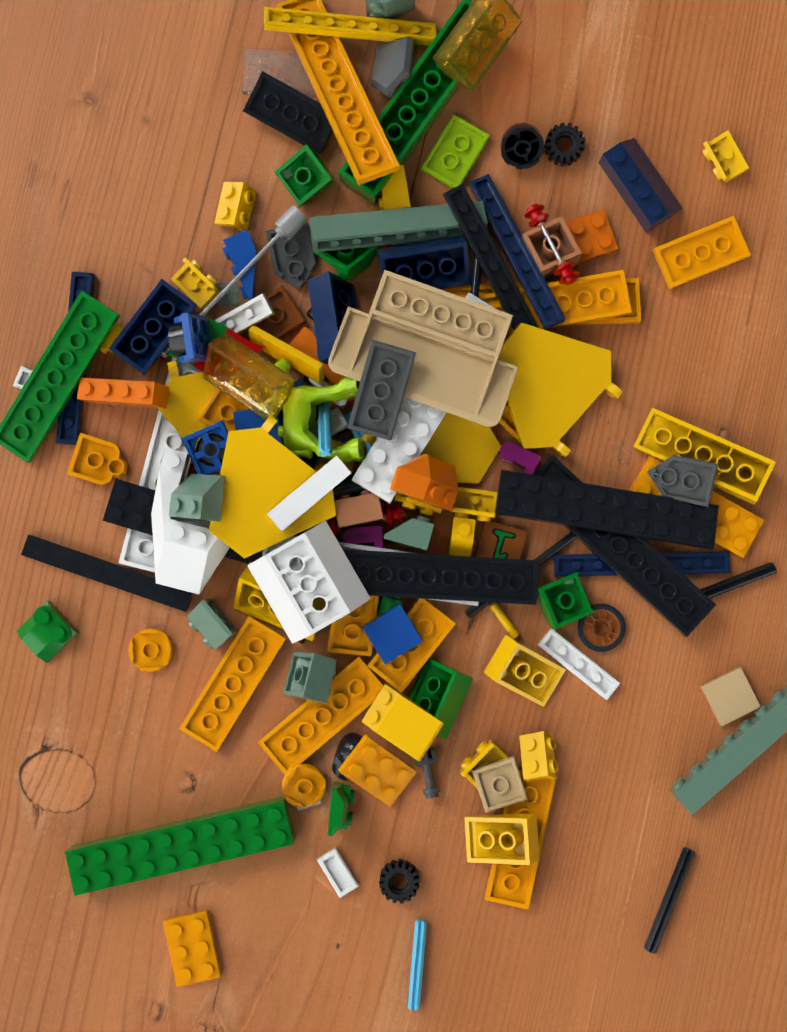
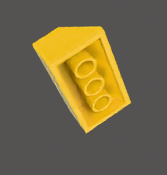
M247 566L239 577L233 608L284 630ZM317 597L313 600V606L317 610H322L326 606V601L321 597ZM317 632L305 639L313 642Z

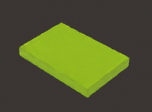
M453 114L420 171L450 189L463 184L490 139V135Z

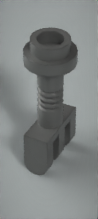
M435 747L430 749L432 757H428L426 751L420 762L415 759L416 766L422 765L423 772H425L426 789L422 790L426 799L439 797L438 792H440V787H435L431 766L432 763H438Z

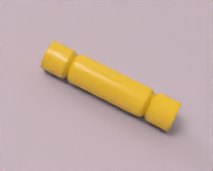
M497 603L489 607L506 631L509 632L511 638L514 639L520 635Z

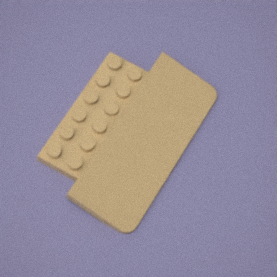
M384 270L369 314L351 307L347 308L334 342L328 365L334 373L360 382L372 340L416 352L404 394L405 398L487 427H493L501 419L518 370L517 366L497 360L513 315Z

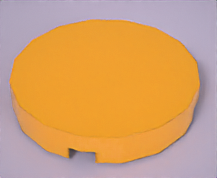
M148 628L141 630L129 643V657L132 663L142 671L154 672L161 670L168 665L172 658V641L160 629Z
M298 764L285 774L282 781V791L286 800L291 805L303 808L314 805L321 800L326 791V780L322 771L316 766Z

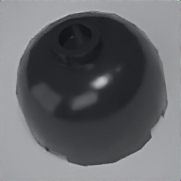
M524 122L517 123L509 127L503 134L500 146L501 155L506 164L521 170L528 169L539 162V158L544 152V141L541 133L535 126Z

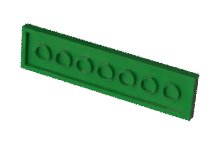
M81 290L1 422L0 445L25 462L31 463L79 385L80 378H83L121 315Z

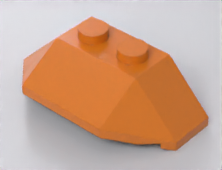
M423 454L407 464L396 468L390 490L435 506L445 512H451L458 493L456 467L428 454Z

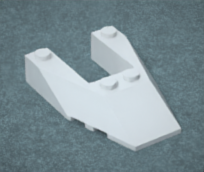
M165 447L151 512L156 584L200 594L230 547L209 531V520L169 516L171 493L184 481L190 456L188 453Z

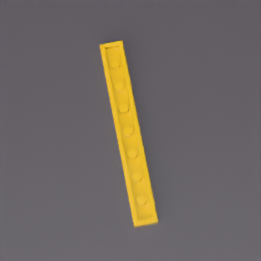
M264 7V30L386 42L410 37L414 39V44L429 46L437 36L436 23Z

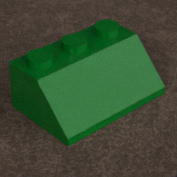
M429 658L423 665L409 698L444 723L436 736L447 739L473 678Z

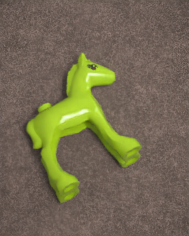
M284 359L276 362L259 376H251L253 381L258 384L257 390L261 397L271 403V405L283 409V426L278 428L279 439H283L285 447L297 457L311 460L314 452L322 459H333L337 455L345 462H363L367 456V445L360 437L351 439L343 446H332V454L322 457L319 451V439L313 434L316 406L328 401H339L356 397L360 384L359 381L344 376L338 384L333 386L310 387L303 385L290 388L285 386V381L291 366L290 362Z

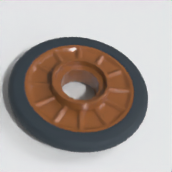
M607 604L592 605L591 609L594 613L578 621V635L583 644L591 650L598 652L612 650L624 638L626 628L624 618L613 606ZM603 621L607 624V631L604 634L597 633L596 625L598 622Z

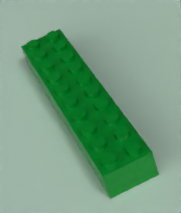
M462 0L414 66L410 77L401 84L377 118L399 165L405 164L498 34L500 21L470 0ZM347 161L339 171V179L342 183L374 205L377 203L378 198L382 196L381 190L393 175L391 173L358 185Z
M285 796L72 845L65 851L74 896L290 846L294 844L295 834Z

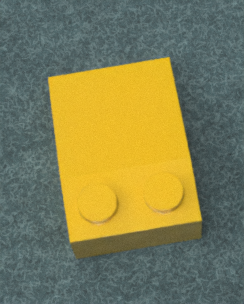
M505 635L484 673L500 685L544 707L566 669L519 641Z
M387 684L383 686L361 721L419 762L444 724L405 694Z
M498 814L464 817L467 862L531 865L540 860L537 814Z

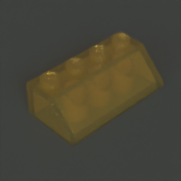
M474 0L433 56V59L446 75L469 91H473L523 21L509 0Z
M227 333L208 343L203 378L264 420H267L270 415L276 418L291 396L295 378Z

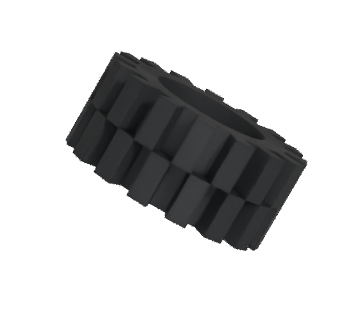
M564 122L559 127L555 125L553 130L549 131L545 140V155H549L548 160L550 162L554 160L555 165L561 163V167H564L565 164L570 166L573 162H576L585 146V137H582L583 132H578L579 127L576 125L574 128L571 127L572 123H568L565 126ZM562 137L570 139L573 145L572 149L568 152L560 151L556 145L558 139Z
M394 859L391 860L390 864L387 863L384 869L382 868L379 885L381 893L385 894L387 900L391 899L393 903L400 901V904H402L404 900L410 901L412 896L415 897L416 891L419 889V874L415 866L411 865L409 861L406 860L404 862L402 859L395 861ZM402 873L408 878L406 887L396 889L392 886L391 878L394 874Z

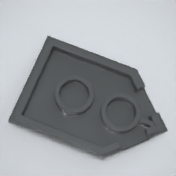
M405 37L379 45L375 49L371 85L388 98L395 93L394 89L401 81L405 82L411 75L415 42L413 38Z
M308 223L290 240L288 238L283 240L280 237L269 248L274 274L301 290L317 266ZM274 230L266 231L268 243L277 234Z
M672 455L647 471V474L653 480L662 496L708 507L718 463Z

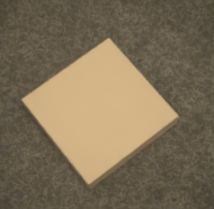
M737 667L700 686L720 726H724L761 707L741 667Z
M514 756L472 769L485 813L528 800Z

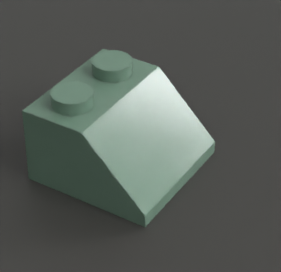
M366 0L367 17L396 19L414 10L415 0Z
M190 474L171 493L169 516L220 521L225 476Z
M418 516L417 519L412 518L386 533L384 540L427 551L434 524L430 523L431 519Z
M211 598L203 599L187 616L190 619L188 623L191 628L196 632L200 631L204 636L203 641L210 649L212 647L215 650L219 649L238 632Z
M293 652L283 695L326 704L331 693L330 686L332 678L336 673L337 660L316 653Z

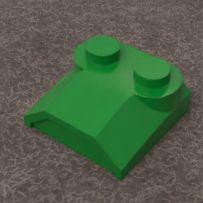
M307 144L274 172L293 196L298 207H302L321 191L329 189L334 181L331 172L323 161Z
M377 247L315 253L336 269L337 276L343 280H351L372 264L377 254Z
M578 572L542 585L537 590L538 602L546 621L553 630L594 613L578 577Z
M47 601L43 606L35 610L34 614L17 630V633L37 657L48 663L79 631L50 601Z
M342 782L333 783L328 836H333L339 829L347 830V826H352L353 812H349V804H354L355 790H351V785H344Z

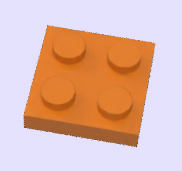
M604 208L565 221L581 251L579 264L618 250Z

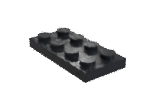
M264 71L261 72L243 112L303 146L309 145L320 155L333 130L321 103Z

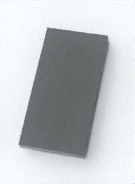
M375 340L371 341L348 429L392 440L416 352Z

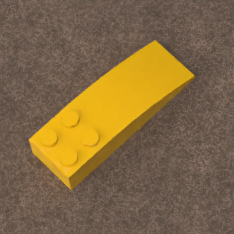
M654 408L651 409L633 448L661 462L672 455L718 463L713 487L753 505L758 501L776 461Z

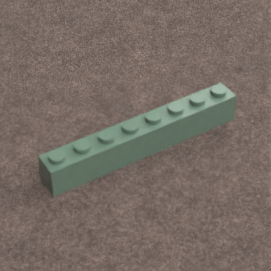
M473 201L487 228L488 222L483 201ZM447 204L310 217V235L313 252L414 243L463 235Z
M787 687L783 691L779 690L773 694L772 700L766 706L762 705L756 709L755 715L750 720H744L738 726L739 730L733 735H727L722 740V745L717 749L710 750L705 755V760L700 764L696 763L689 769L690 773L687 776L681 777L673 783V788L670 792L690 814L693 815L787 732Z

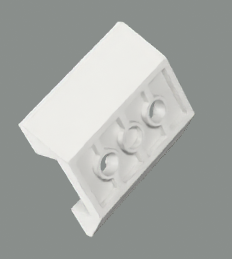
M326 520L247 565L292 644L316 633L371 599ZM298 557L302 560L303 566L300 570H293L291 568L290 561L292 558ZM317 597H321L326 601V606L322 610H317L313 606V600Z

